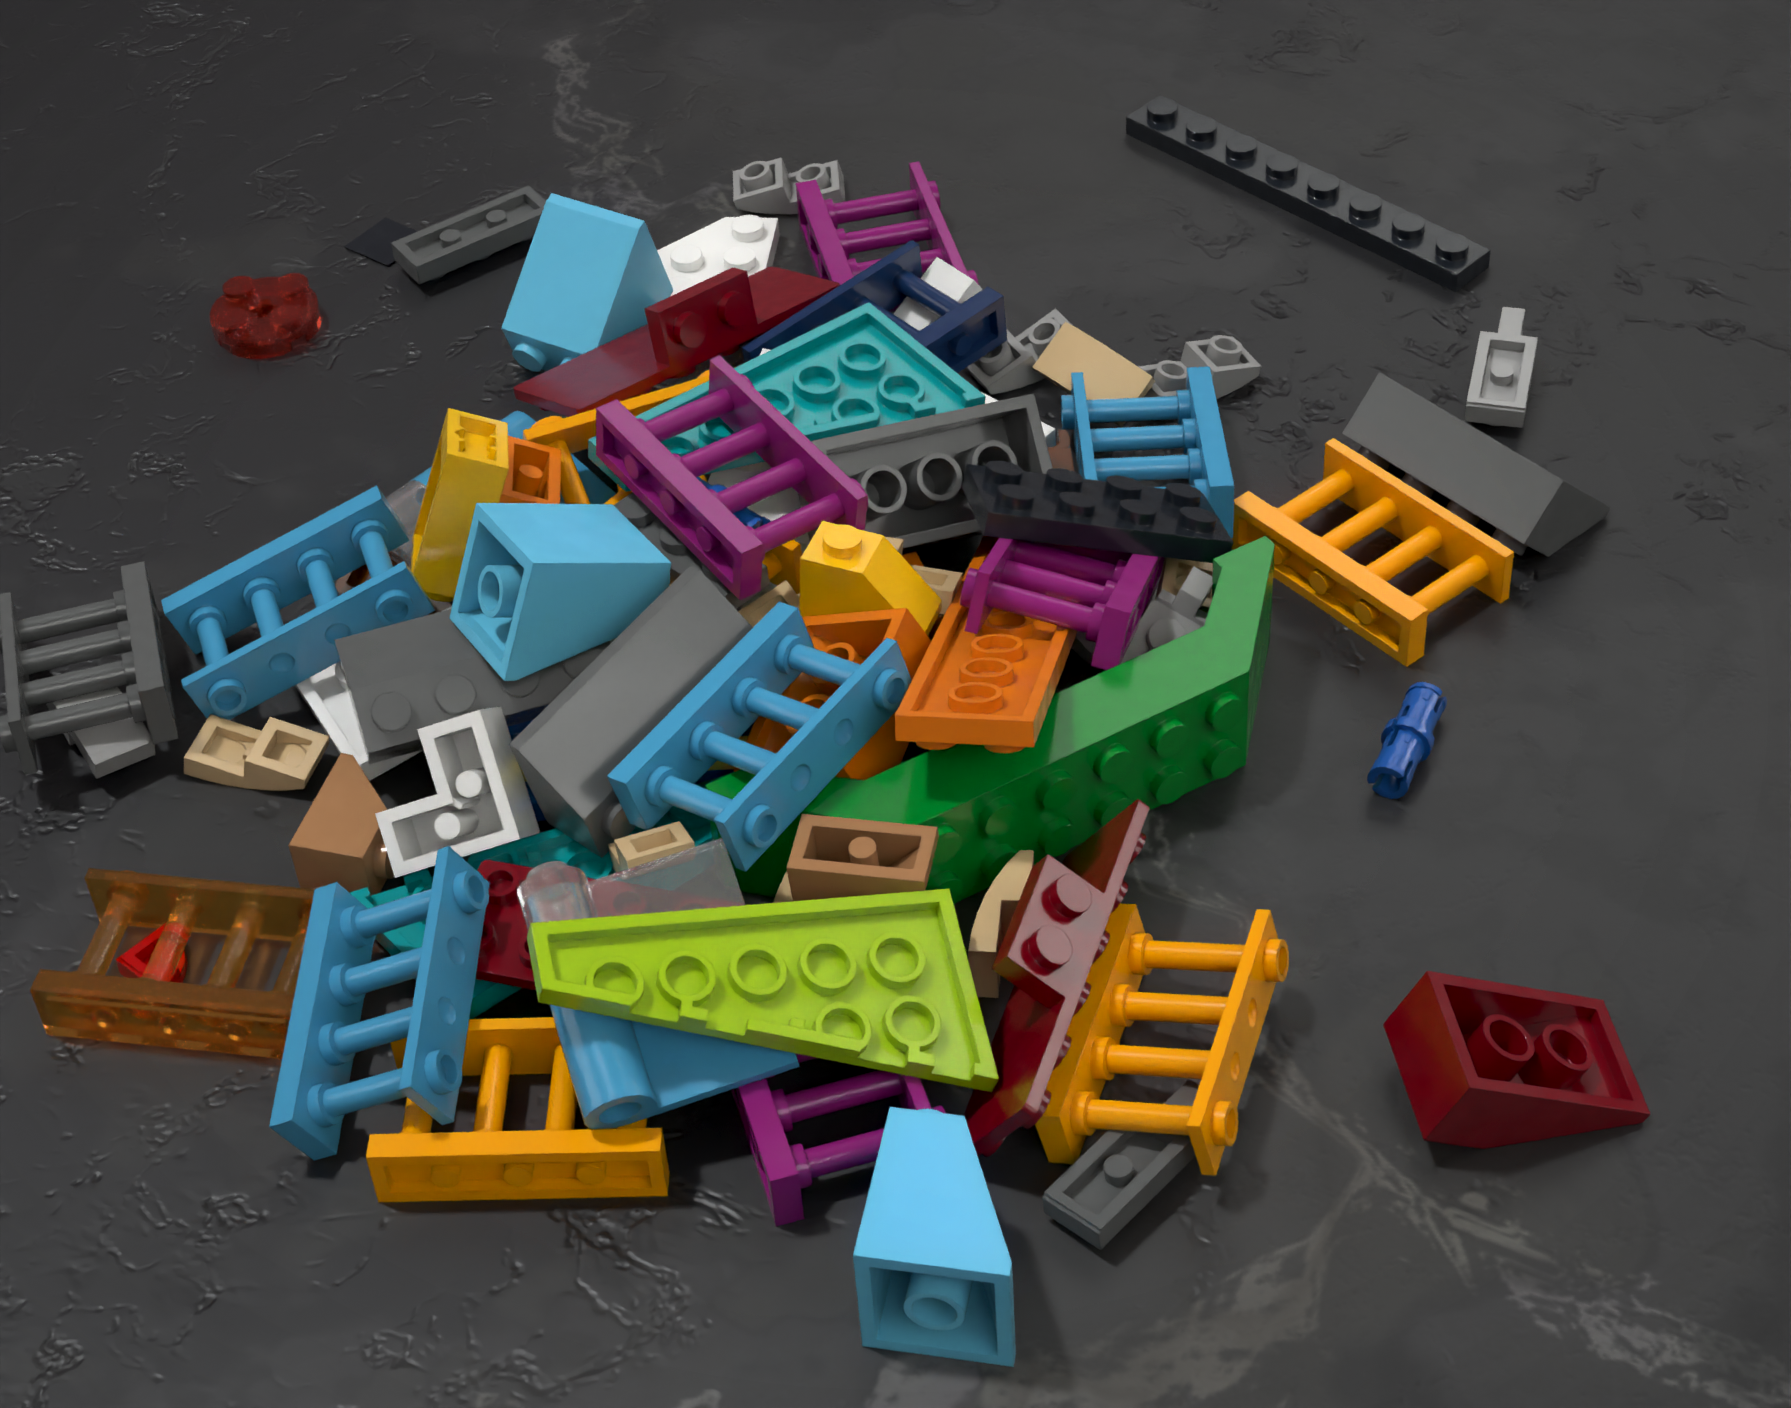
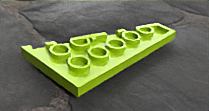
M950 889L530 923L527 942L537 998L540 1003L988 1092L993 1091L999 1080Z

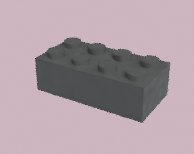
M1034 393L811 441L849 478L857 480L868 495L865 531L886 537L904 539L903 552L983 534L962 488L967 464L986 466L989 461H1005L1021 467L1023 471L1046 474L1048 469L1053 468ZM798 493L801 507L808 505L809 503ZM817 529L808 532L810 541L813 538Z

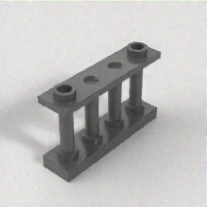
M145 561L120 567L123 590L113 592L114 598L25 619H19L11 592L0 594V655H3L7 714L0 716V737L6 753L18 752L25 775L38 772L35 740L133 717L135 723L147 721L153 744L179 739L159 611ZM117 622L118 629L27 649V643ZM122 653V660L30 681L29 674ZM129 685L126 686V693L33 714L32 707Z

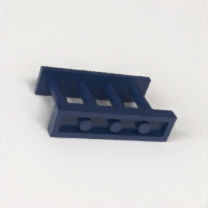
M911 240L742 347L744 362L746 363L760 356L762 348L772 350L870 302L956 373H959L1007 341L1004 296L992 288L986 287L965 302L959 303L920 279L923 276L920 248L918 243ZM908 297L940 318L919 331L889 311Z

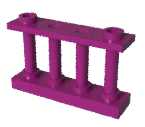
M919 161L909 163L910 190L833 203L832 199H823L816 180L795 183L799 228L818 278L838 282L841 285L881 260L857 263L855 258L849 259V254L903 245L911 240L914 242L926 240L929 250L920 252L922 274L927 271L936 257L973 279L979 285L975 271L966 270L940 211L941 205L935 180L927 181ZM910 211L914 212L917 219L845 233L843 228L837 229L838 224ZM901 304L894 307L889 312H895Z
M720 355L710 359L708 395L646 422L641 418H636L617 399L596 408V456L739 600L761 591L762 561L765 558V552L817 529L822 521L838 525H850L865 531L868 495L857 480L849 478L754 388L748 377L739 374ZM718 417L735 432L682 457L676 453L672 454L661 443ZM753 452H756L772 467L720 492L706 488L697 479V477ZM790 487L809 503L756 529L745 526L733 514Z
M999 538L979 570L970 568L966 575L960 597V606L969 608L965 631L978 634L992 609H1000L1086 633V640L1096 643L1091 666L1104 670L1111 669L1121 664L1138 629L1140 620L1155 594L1165 557Z
M796 1054L798 1063L816 1059V1057ZM882 1070L786 1095L782 1088L770 1091L766 1079L772 1078L774 1075L731 1090L776 1227L804 1219L801 1189L812 1186V1178L876 1161L884 1132L883 1128L804 1150L801 1143L791 1146L788 1144L785 1132L793 1131L792 1123L896 1095L901 1107L904 1109H934L946 1114L942 1105L931 1108L920 1078Z

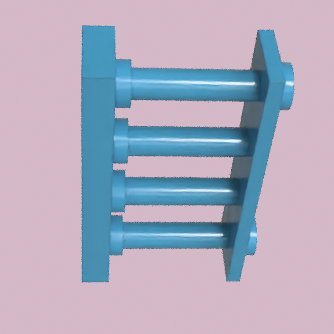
M1187 367L1186 390H1177L1176 396L1086 400L1083 372L1071 373V395H1061L1062 430H1073L1078 474L1083 479L1106 481L1109 476H1125L1137 481L1188 479L1189 485L1192 484L1193 487L1199 489L1205 495L1229 536L1233 538L1234 481L1210 367ZM1177 419L1178 424L1090 429V423ZM1182 448L1183 454H1187L1094 459V452Z
M377 485L161 600L165 616L193 653L196 655L203 652L206 667L183 678L181 682L184 690L206 718L212 714L231 720L338 663L340 659L335 639L423 617L435 611L433 603L405 561L393 567L388 552L410 540L404 525ZM366 564L371 579L338 595L334 581ZM312 593L316 608L284 625L280 610ZM257 622L261 637L229 654L225 639Z
M778 602L607 775L629 823L644 830H650L673 806L713 821L720 832L735 867L746 872L898 709L912 681L897 641L886 638L862 664L814 648L799 609ZM801 673L840 686L820 708L781 695ZM759 716L798 730L777 753L738 739ZM717 760L755 775L733 799L695 785Z
M450 846L438 849L432 888L368 909L338 882L316 888L314 891L269 1124L272 1130L312 1160L337 1154L342 1121L345 1114L408 1097L441 1125L454 1122L459 1087L462 1083V1065L485 910L489 902V882ZM426 920L422 947L370 962L376 935ZM417 978L411 1007L360 1022L366 993ZM407 1038L402 1068L349 1083L355 1053Z

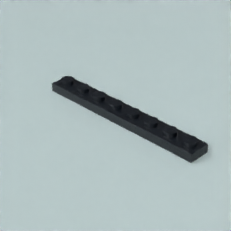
M1159 95L1126 116L1127 135L1454 292H1457L1489 268L1490 249L1467 239L1461 234L1454 233L1432 223L1416 213H1411L1385 201L1376 194L1368 193L1338 179L1333 174L1323 172L1308 165L1292 155L1285 154L1261 143L1252 136L1244 135L1217 122L1211 117L1184 107L1172 99Z

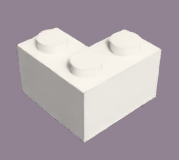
M501 707L480 709L417 729L437 794L375 814L395 878L435 866L438 849L450 846L461 857L540 833L520 766L509 746L512 740Z

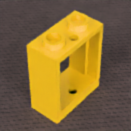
M451 408L447 409L414 529L410 570L427 596L432 600L439 602H451L454 600L476 503H499L509 470L508 423Z

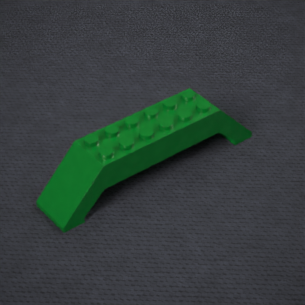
M1263 536L1214 558L1212 602L1204 626L1055 693L1034 748L1025 747L1014 753H994L986 750L984 745L956 744L948 749L930 750L866 780L834 777L746 872L735 867L715 822L710 821L717 878L727 889L775 897L787 871V864L802 814L938 827L939 838L926 890L950 889L953 904L955 905L957 902L990 887L1003 867L1020 850H1034L1035 865L1047 854L1057 857L1066 853L1072 847L1083 843L1137 799L1148 805L1150 811L1163 804L1172 803L1182 795L1213 780L1229 776L1235 770L1246 765L1271 635L1275 544L1269 538ZM740 769L706 784L705 789L733 799L755 775Z

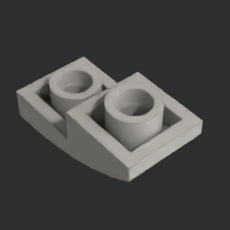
M782 157L767 162L755 161L742 169L733 171V201L736 209L765 214H798L795 183L816 180L823 199H832L833 203L845 202L844 176L838 160L824 164H809L799 171L789 174Z
M1055 308L1016 337L1007 330V341L965 369L990 395L1008 392L1038 382L1045 377L1033 370V365L1065 322L1071 323Z
M1217 335L1206 340L1185 342L1181 361L1165 360L1158 364L1138 367L1153 376L1155 383L1145 397L1176 396L1177 390H1186L1187 367H1210L1216 399H1219L1258 377L1262 366L1233 336Z
M118 687L47 703L46 705L49 710H54L122 694ZM133 717L64 733L70 745L76 743L96 779L155 755V744L152 742L149 731L143 722L135 723Z

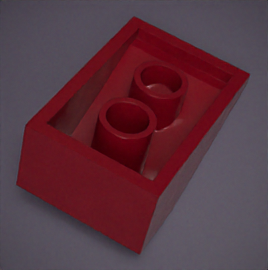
M1426 971L1383 1024L1424 1141L1488 1149L1643 1123L1650 1116V1111L1604 1000Z

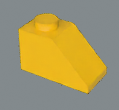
M822 521L800 558L799 611L801 616L907 608L928 636L941 612L942 600L884 535L859 530L850 525H838Z

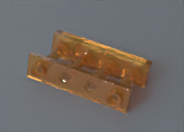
M88 869L85 881L100 923L77 971L73 972L40 969L30 988L47 1035L282 1059L316 888L308 889L147 874L129 870ZM165 924L142 977L106 976L128 926L158 929ZM192 932L228 935L207 984L197 985L170 982ZM256 938L292 941L272 991L235 988Z

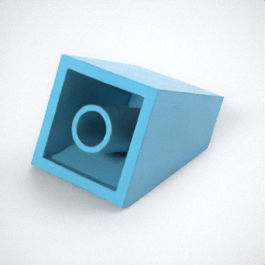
M551 193L543 208L501 327L513 351L512 355L520 365L534 372H539L541 369L548 371L648 324L644 308L670 297L674 290L645 221Z
M476 503L449 618L504 681H516L617 638L669 587L672 563L613 504Z
M889 1107L853 1253L862 1346L1013 1367L1016 1356L1012 1261L965 1116L945 1114L934 1109L912 1110Z

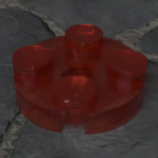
M289 273L282 277H263L252 279L248 276L233 277L223 284L224 294L214 302L210 310V322L216 342L220 346L222 342L230 345L233 355L248 359L272 358L293 351L292 341L299 339L305 334L308 342L317 334L322 322L316 293L309 287L308 278L300 273Z

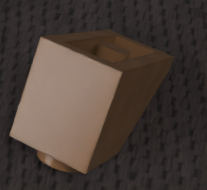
M340 754L289 843L301 891L314 893L316 888L338 882L349 893L368 887L370 895L380 893L387 879L394 877L375 815L387 810L353 755Z
M802 814L787 864L793 901L925 891L939 838L938 827Z

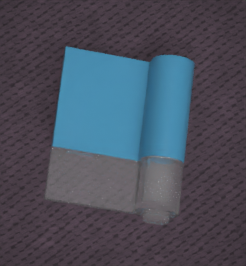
M722 838L588 882L585 873L580 868L568 866L561 861L546 862L531 869L527 874V879L517 888V898L527 931L529 930L530 923L745 905ZM549 1004L583 1121L590 1129H613L800 1067L795 1053Z

